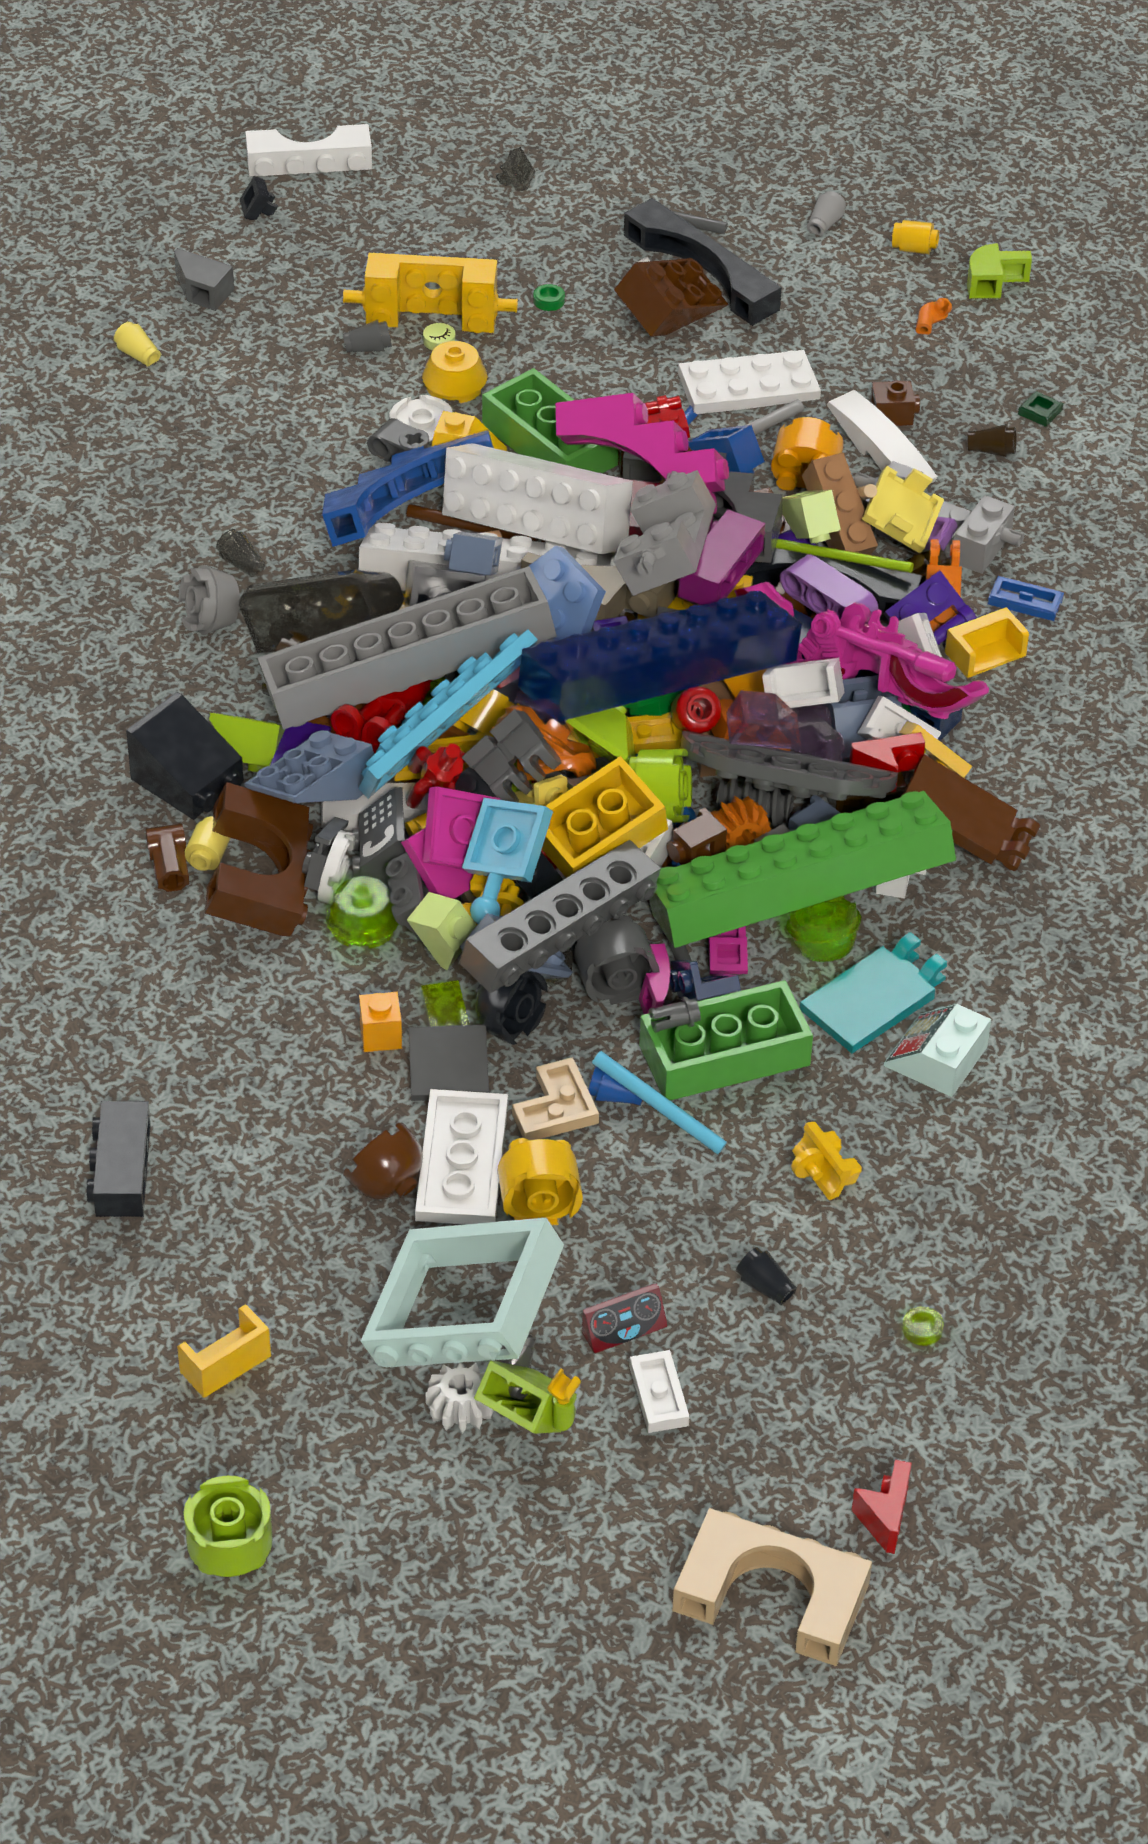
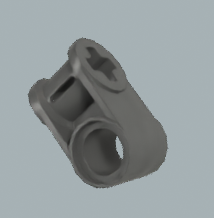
M395 418L385 422L367 440V446L371 454L374 456L379 455L384 458V461L389 462L392 461V455L422 446L427 448L429 445V435L427 432L409 426Z

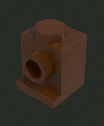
M704 807L699 810L698 818L685 822L673 830V840L667 843L668 854L674 862L683 865L690 863L693 859L700 856H712L725 852L727 829Z

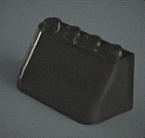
M347 570L252 584L241 595L239 607L257 653L274 651L283 637L290 640L292 638L289 634L290 630L297 631L310 639H315L395 612L400 609L405 598L397 579L387 572Z

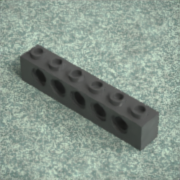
M628 840L467 938L459 964L490 993L504 985L506 987L511 986L519 979L521 974L531 968H540L550 956L558 951H567L582 936L586 934L592 935L597 932L604 922L613 917L618 919L632 905L639 901L645 902L650 899L657 890L656 882L661 868L631 840Z

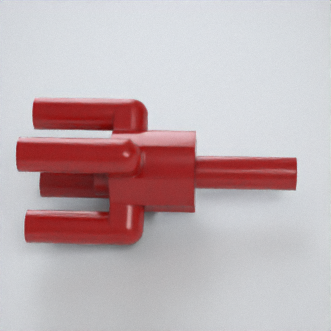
M451 743L447 747H439L434 754L426 746L417 748L408 764V768L414 774L421 772V779L414 784L406 798L408 807L413 809L419 807L431 787L456 790L455 783L460 777L465 763L462 756L466 754L460 750L457 744Z

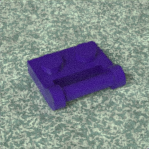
M938 571L883 613L889 622L892 616H896L900 621L917 613H926L930 622L951 606L957 615L933 632L938 646L946 640L948 629L977 618L973 610L965 604L941 571Z

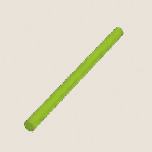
M778 539L775 547L912 573L914 564L911 562Z

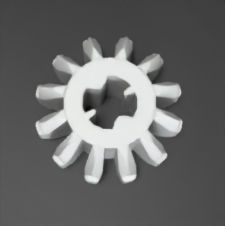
M457 1363L454 1369L443 1364L440 1375H431L428 1392H426V1404L430 1409L433 1421L442 1420V1425L446 1431L456 1423L463 1434L467 1423H471V1425L480 1429L482 1418L491 1419L494 1410L474 1399L485 1373H480L477 1363L469 1368H464L462 1363Z

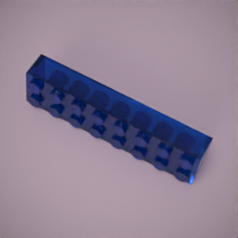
M750 591L745 595L722 598L716 602L693 605L688 609L671 613L664 612L659 614V616L643 620H632L629 623L614 627H602L597 631L581 635L574 634L565 639L541 642L536 646L523 648L518 687L557 722L797 661L802 623L789 614L787 610L771 600L765 593Z

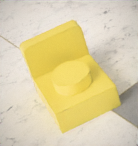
M557 775L532 783L533 790L527 795L521 791L514 793L517 795L519 803L546 806L567 792V777Z

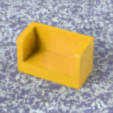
M1005 607L948 629L945 653L961 672L969 678L1026 656L1029 632L1010 610Z
M246 1304L238 1308L240 1327L208 1347L195 1353L186 1342L177 1346L180 1373L203 1398L271 1357L269 1328Z

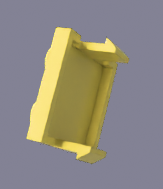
M886 465L876 484L877 494L870 498L862 520L914 551L921 553L926 547L944 499L934 493L930 496L923 492L933 479L913 468L911 473L903 480L896 476L897 471Z

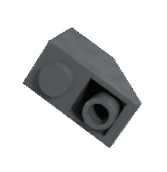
M179 248L174 251L176 277L187 301L216 311L234 290L233 266Z

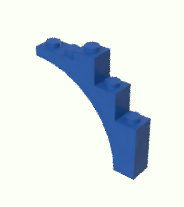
M489 430L429 448L422 446L392 455L391 465L359 474L357 485L325 494L322 515L332 546L366 537L369 529L376 521L389 511L428 490L444 484L446 448L471 443L494 448Z

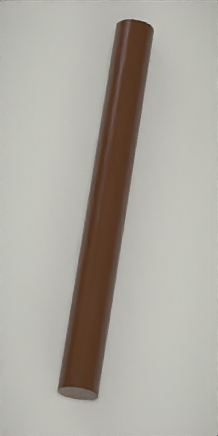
M409 504L406 511V517L483 533L499 530L502 538L511 539L514 536H526L442 515L440 510ZM530 537L532 541H538V538Z

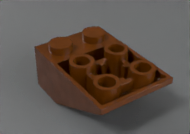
M692 258L635 262L614 289L651 337L668 335L729 305L722 297L721 290L710 282L703 273L702 266Z

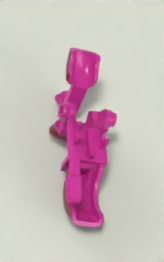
M763 582L734 590L743 609L761 624L771 628L776 627L779 646L774 647L771 653L779 665L839 658L843 680L855 678L861 669L871 670L879 674L878 691L892 693L898 696L897 700L899 702L928 710V714L940 719H947L950 713L968 707L989 693L987 684L980 680L963 686H952L944 683L954 678L957 669L955 663L928 651L922 652L920 648H917L918 644L905 639L904 634L898 633L899 620L896 616L890 617L887 627L883 626L880 623L882 611L879 609L874 610L871 614L867 606L854 602L845 607L841 619L837 616V612L830 609L821 612L814 617L811 628L806 634L807 636L802 639L800 644L796 622L793 619V605L790 601L783 598L772 584Z

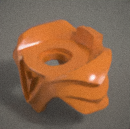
M509 706L505 708V714L496 721V725L499 724L514 709L527 713L544 735L543 738L562 761L553 770L539 759V765L545 774L567 770L578 778L590 775L592 770L596 769V759L590 746L567 739L571 733L568 728L552 718L545 724L529 706ZM517 759V769L526 775L527 780H536L524 771V767L519 759Z

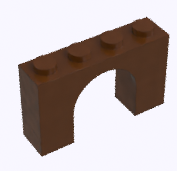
M226 782L214 805L212 831L258 847L273 860L279 873L263 875L219 863L207 885L205 914L280 936H291L297 925H303L308 912V904L304 903L308 887H304L306 876L305 873H302V867L307 853L311 852V850L307 849V844L313 831V824L309 823L310 807Z

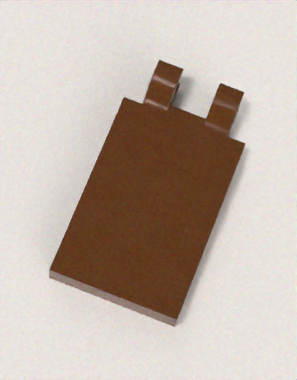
M925 754L916 766L903 793L904 795L913 791H925L951 822L953 842L990 865L997 859L1012 871H1016L1021 860L1026 859L1030 850L1028 844L1032 836L1035 837L1040 828V824L1034 819L1016 818L1017 809Z

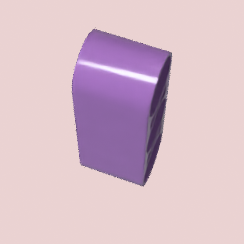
M806 555L780 574V583L785 592L817 614L830 609L837 612V616L841 619L845 607L854 602L867 606L871 614L874 610H878V603L871 592L814 555Z

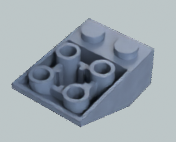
M321 730L311 734L309 739L298 747L285 752L283 757L272 765L260 769L256 776L244 784L248 789L294 803L357 800L364 795L358 788L364 778L361 773L367 767L366 762L374 755L372 744Z

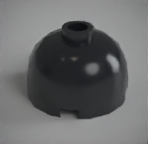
M525 972L511 986L506 987L504 985L492 993L479 984L475 998L476 1015L480 1024L485 1025L486 1031L491 1035L512 1045L517 1044L515 1039L522 1032L528 1037L539 1025L545 1012L546 1003L541 1002L542 990L548 992V985L544 976L538 972Z

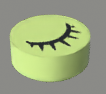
M445 323L431 324L423 331V343L425 347L432 351L439 344L455 341L454 328Z

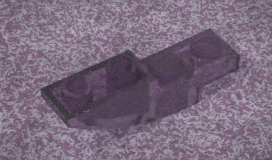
M818 704L786 708L791 723L796 730L792 743V749L795 753L842 762L841 753L845 751L844 740L841 733L831 727V714L826 705Z

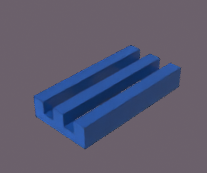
M998 576L988 597V605L1000 608L1007 607L1012 611L1054 621L1060 604L1063 601L1064 592ZM1000 589H1005V590L1017 592V593H1020V595L1014 594V593H1011V592H1007V591H1003V590H1000ZM1033 597H1037V598H1040V599L1052 601V603L1046 602V601H1042V600H1038V599H1034Z

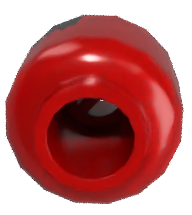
M701 686L684 690L676 696L671 706L672 721L681 732L688 731L704 734L717 725L722 712L721 703L717 695L710 689Z

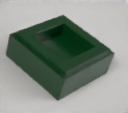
M1035 391L1019 407L1018 415L1047 427L1063 410L1064 403Z

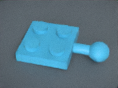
M490 798L483 799L462 869L468 873L488 876L482 896L476 898L470 907L471 917L477 924L480 923L487 913L500 916L501 910L497 897L503 878L532 882L553 811L548 807Z

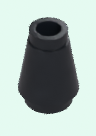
M758 1247L753 1248L744 1256L736 1268V1272L741 1275L743 1283L776 1301L779 1305L784 1304L791 1298L797 1289L767 1250L763 1252Z

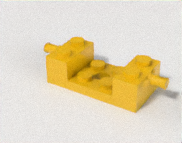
M368 253L363 291L346 289L343 291V303H359L363 305L366 312V324L378 319L379 322L387 321L388 327L398 328L401 311L462 315V331L494 333L498 311L517 313L518 299L498 297L497 260ZM429 282L437 283L440 286V288L435 290L429 289L425 286V284Z

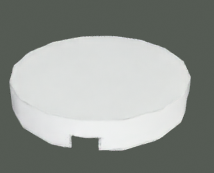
M419 395L420 399L411 400V397H408L396 403L390 411V419L395 418L416 429L424 430L429 435V444L433 441L434 431L442 412H452V408L448 403L440 398L429 395Z
M340 830L335 837L320 880L318 901L331 905L335 900L334 893L340 892L350 866L348 864L349 856L346 855V852H352L355 846V836L353 833Z

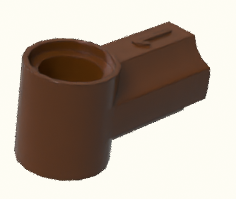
M183 824L146 828L147 847L150 853V861L154 863L158 889H163L166 892L182 890L190 884L185 858L186 841Z

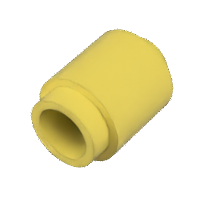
M213 816L206 817L197 823L185 849L186 860L197 870L216 869L230 841L229 837L212 831Z

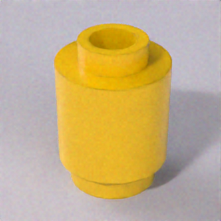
M903 220L902 223L895 222L892 234L893 248H899L903 252L930 254L932 248L937 249L939 230L934 229V223Z

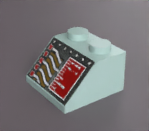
M959 1004L921 1013L886 1059L884 1066L952 1097L987 1049L991 1019Z

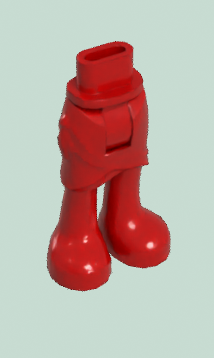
M433 680L410 686L401 692H392L378 697L372 702L366 703L360 711L350 704L339 706L331 716L332 727L337 735L372 744L375 754L381 744L378 738L392 725L397 728L400 722L402 723L406 719L404 717L406 713L417 703L423 702Z

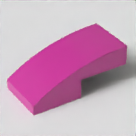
M746 926L708 938L710 974H748Z
M665 943L650 944L659 966V972L646 973L639 995V1002L644 1014H648L650 1008L663 1006L668 992L670 963Z

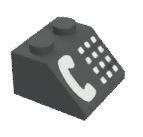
M395 787L359 814V829H352V833L355 836L353 852L360 851V856H353V878H361V891L390 890L388 885L390 877L386 874L388 862L405 853V848L401 843L405 840L403 787Z

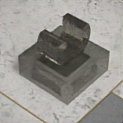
M519 147L510 150L505 163L500 166L503 173L497 174L496 178L503 186L512 183L517 191H524L529 188L536 171L522 148Z

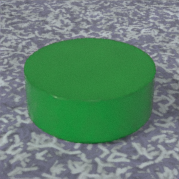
M554 284L541 285L533 292V303L537 308L544 311L558 310L565 304V292L561 287Z

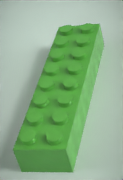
M913 791L905 793L901 798L885 803H872L867 808L859 811L837 814L832 819L820 823L804 824L799 826L797 830L781 835H768L755 843L745 846H732L727 851L716 855L700 856L687 864L677 867L661 868L656 882L657 890L649 899L652 915L674 948L956 861L951 822L925 791Z

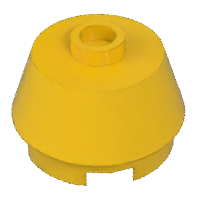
M448 341L436 346L422 374L423 382L431 396L440 399L459 400V403L468 402L478 397L488 378L487 371L477 350L472 345L461 341Z

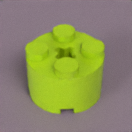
M641 749L638 756L630 757L629 766L665 806L667 819L671 820L672 823L688 822L690 815H683L684 807H691L692 770L691 765L683 764L682 758L688 756L687 749Z
M219 1476L201 1484L200 1490L192 1498L190 1495L186 1501L184 1522L187 1549L191 1559L202 1573L221 1577H234L259 1569L264 1565L270 1553L273 1538L270 1502L266 1493L261 1488L259 1491L249 1485V1480L239 1476Z

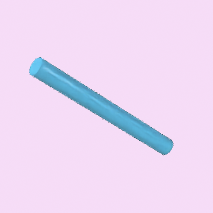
M600 1051L596 1055L592 1064L713 1152L719 1154L726 1146L727 1142L604 1052Z

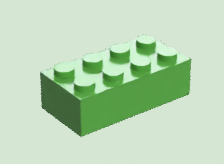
M535 368L482 394V423L516 453L597 473H604L618 465L617 448L594 444L567 445L556 435L555 403L573 401L574 399Z
M786 980L697 1001L701 1020L694 1022V1026L690 1028L686 1024L655 1033L651 1022L665 1019L666 1017L653 1019L649 1017L648 1013L641 1015L640 1049L661 1094L669 1100L810 1066L813 1034Z

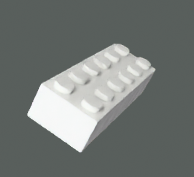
M474 443L446 448L442 515L598 554H606L617 551L620 542L629 535L633 481Z

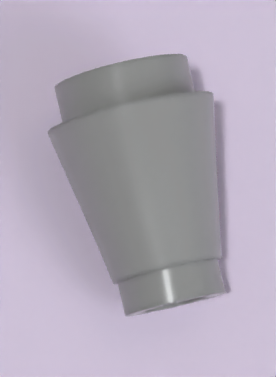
M827 191L817 198L809 223L807 224L809 232L822 236L844 215L846 203L841 195L833 191Z

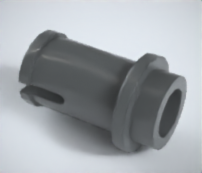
M682 997L681 1002L649 1009L650 1018L666 1017L665 1019L651 1022L655 1033L686 1024L690 1028L694 1026V1022L701 1020L699 1006L695 998L689 1000L687 997Z

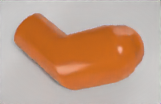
M939 298L937 302H929L923 305L918 313L916 332L929 335L934 323L948 317V313L952 310L951 302L946 298Z

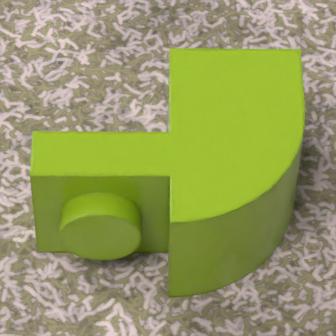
M998 243L984 245L976 249L969 261L967 279L969 299L1001 298L1003 282H1029L1032 264L1031 251H999Z

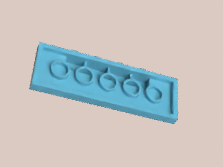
M527 629L519 637L515 633L509 636L500 645V651L493 659L486 652L477 660L473 656L467 659L458 668L457 672L460 675L451 683L447 679L442 681L431 692L434 698L426 705H423L421 702L417 703L404 716L407 721L397 729L392 725L378 738L381 744L376 753L366 762L367 767L361 773L364 778L358 789L368 799L409 764L418 747H428L520 667L527 660L538 639Z

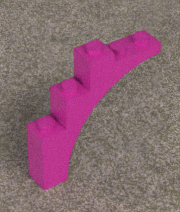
M634 393L555 403L556 435L567 445L594 444L617 448L639 457L654 467L665 479L669 472L671 474L672 471L688 474L698 470L716 503L713 513L716 514L717 501L712 492L725 491L724 479L729 477L727 460L714 448L684 452L688 450L687 433L674 420L644 424L648 422L647 406ZM712 516V520H711L709 529H710V527H711V525H712V523H713V516Z

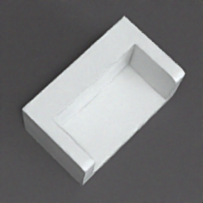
M839 658L769 666L762 675L767 709H786L839 702L845 693Z

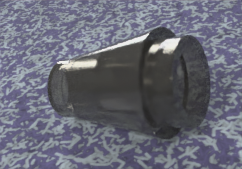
M231 529L219 538L216 549L219 551L220 558L250 577L264 570L265 562L244 532Z

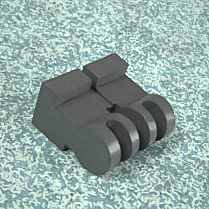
M516 709L490 731L494 737L485 735L462 756V759L469 767L474 769L489 785L497 798L512 802H519L517 795L512 790V784L526 795L533 790L526 775L515 767L514 763L517 762V759H519L524 767V771L538 782L546 778L545 772L539 765V759L553 770L562 763L558 754L543 738L544 735L527 713Z

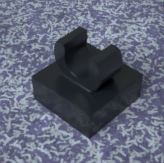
M253 176L239 200L244 218L257 220L261 212L270 216L277 210L278 205L272 203L275 195L268 192L265 179Z

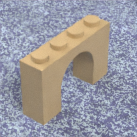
M709 1508L675 1585L672 1611L713 1625L726 1593L736 1578L745 1572L757 1568L780 1569L798 1578L808 1590L811 1598L797 1632L795 1653L837 1666L868 1589L872 1561L863 1559L853 1552H842L824 1546L813 1539H802L781 1532L778 1528L771 1525H760L742 1519L734 1513L720 1512Z

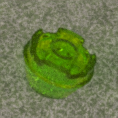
M359 876L344 881L337 888L326 912V923L338 942L348 947L351 944L355 946H368V949H372L385 944L393 937V932L399 924L392 913V906L394 904L390 901L391 893L383 882L373 877Z
M843 895L788 913L787 930L802 955L807 959L816 962H830L845 957L853 950L861 923V914L856 908L855 901L852 903L844 899Z

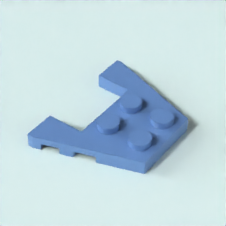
M554 546L530 564L529 567L548 601L557 635L553 639L558 643L557 648L537 674L556 694L565 695L570 686V683L567 682L570 673L565 662V649L580 647L585 633L590 634L606 591L563 547Z

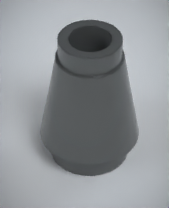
M377 319L347 333H343L347 352L385 351L384 348L392 347L387 321L379 322Z

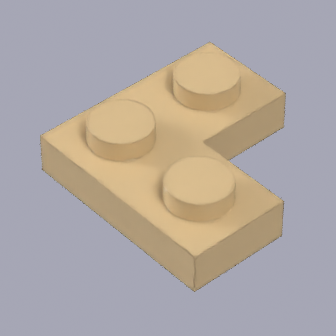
M573 1057L537 1066L536 1078L545 1096L512 1104L513 1118L522 1138L528 1140L542 1139L599 1124V1112Z

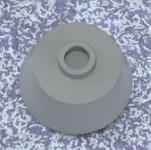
M201 565L199 568H190L191 574L183 575L179 588V602H185L187 617L181 618L185 628L189 631H200L201 634L206 635L232 625L237 619L240 607V593L236 579L228 573L207 565Z

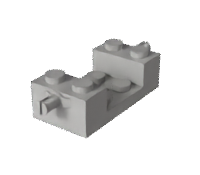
M892 461L889 465L890 468L897 471L896 476L903 480L913 469L895 461ZM858 471L854 477V482L858 487L868 484L876 486L879 477L873 478ZM986 495L981 498L972 511L944 501L938 517L953 518L958 526L943 551L946 557H950L952 540H960L959 565L983 574L1006 542L1020 547L1025 534L1012 530L1015 506ZM870 498L863 500V506L867 507ZM875 528V534L899 542L898 540L892 538L891 536L887 535L881 530Z
M698 470L688 474L672 471L670 474L669 472L663 484L658 486L653 484L647 485L636 493L630 511L643 535L638 537L635 534L623 539L618 546L613 560L633 596L696 572L716 506Z

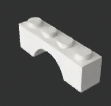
M368 124L337 126L330 136L315 142L293 141L282 136L276 129L245 131L249 176L296 175L300 173H328L372 169V148Z

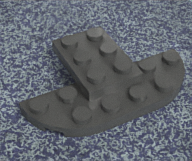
M688 731L682 732L680 749H687L688 756H685L684 759L716 769V775L723 778L736 779L738 775L746 777V782L754 783L753 786L760 790L773 791L777 787L790 790L789 793L791 795L801 798H810L811 794L818 796L819 791L825 792V796L830 799L846 800L847 795L885 798L888 792L895 789L898 772L831 760L828 754L791 747L790 751Z

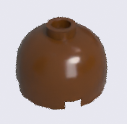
M404 1123L395 1124L399 1130L395 1134L391 1135L388 1130H385L368 1143L352 1159L357 1164L352 1173L347 1167L344 1170L343 1176L362 1195L371 1199H388L397 1194L400 1198H404L418 1185L419 1182L415 1177L421 1170L423 1154L416 1137Z

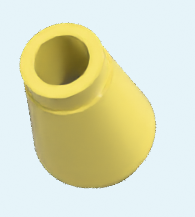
M126 322L115 332L114 341L117 343V348L120 351L145 364L147 367L160 359V351L157 350L139 324Z

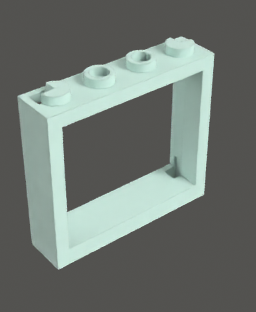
M547 1218L409 1229L363 1334L361 1343L378 1366L390 1368L519 1359L564 1244ZM518 1261L494 1322L403 1329L429 1268Z

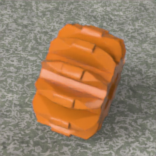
M734 796L731 803L725 804L721 802V809L719 811L710 812L727 829L726 851L732 846H745L754 843V839L771 831L767 812L762 805H759L758 802L756 803L749 796L742 800Z

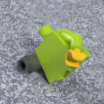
M529 1333L519 1359L501 1360V1362L490 1360L474 1399L532 1433L567 1431L572 1426L576 1415L574 1403L577 1394L575 1391L581 1384V1380L577 1376H574L571 1380L564 1374L562 1368L559 1369L553 1379L530 1368L535 1349L534 1344L537 1338Z

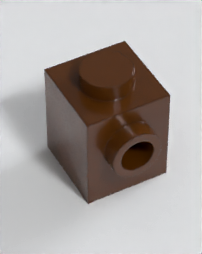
M911 381L872 382L870 402L896 426L913 425L914 414H919L920 397L919 394H914Z

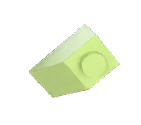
M832 490L804 491L783 497L782 514L797 539L809 538L811 544L831 539L829 533L841 530Z
M428 892L407 919L438 964L446 970L449 969L463 951L460 948L461 944L477 926L459 900Z

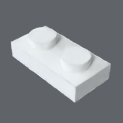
M670 1350L630 1357L629 1367L648 1433L689 1426V1413Z

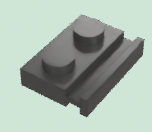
M334 817L315 837V842H317L313 852L309 851L302 867V873L307 874L304 887L318 891L324 866L334 839L340 830L344 831L348 826V820Z

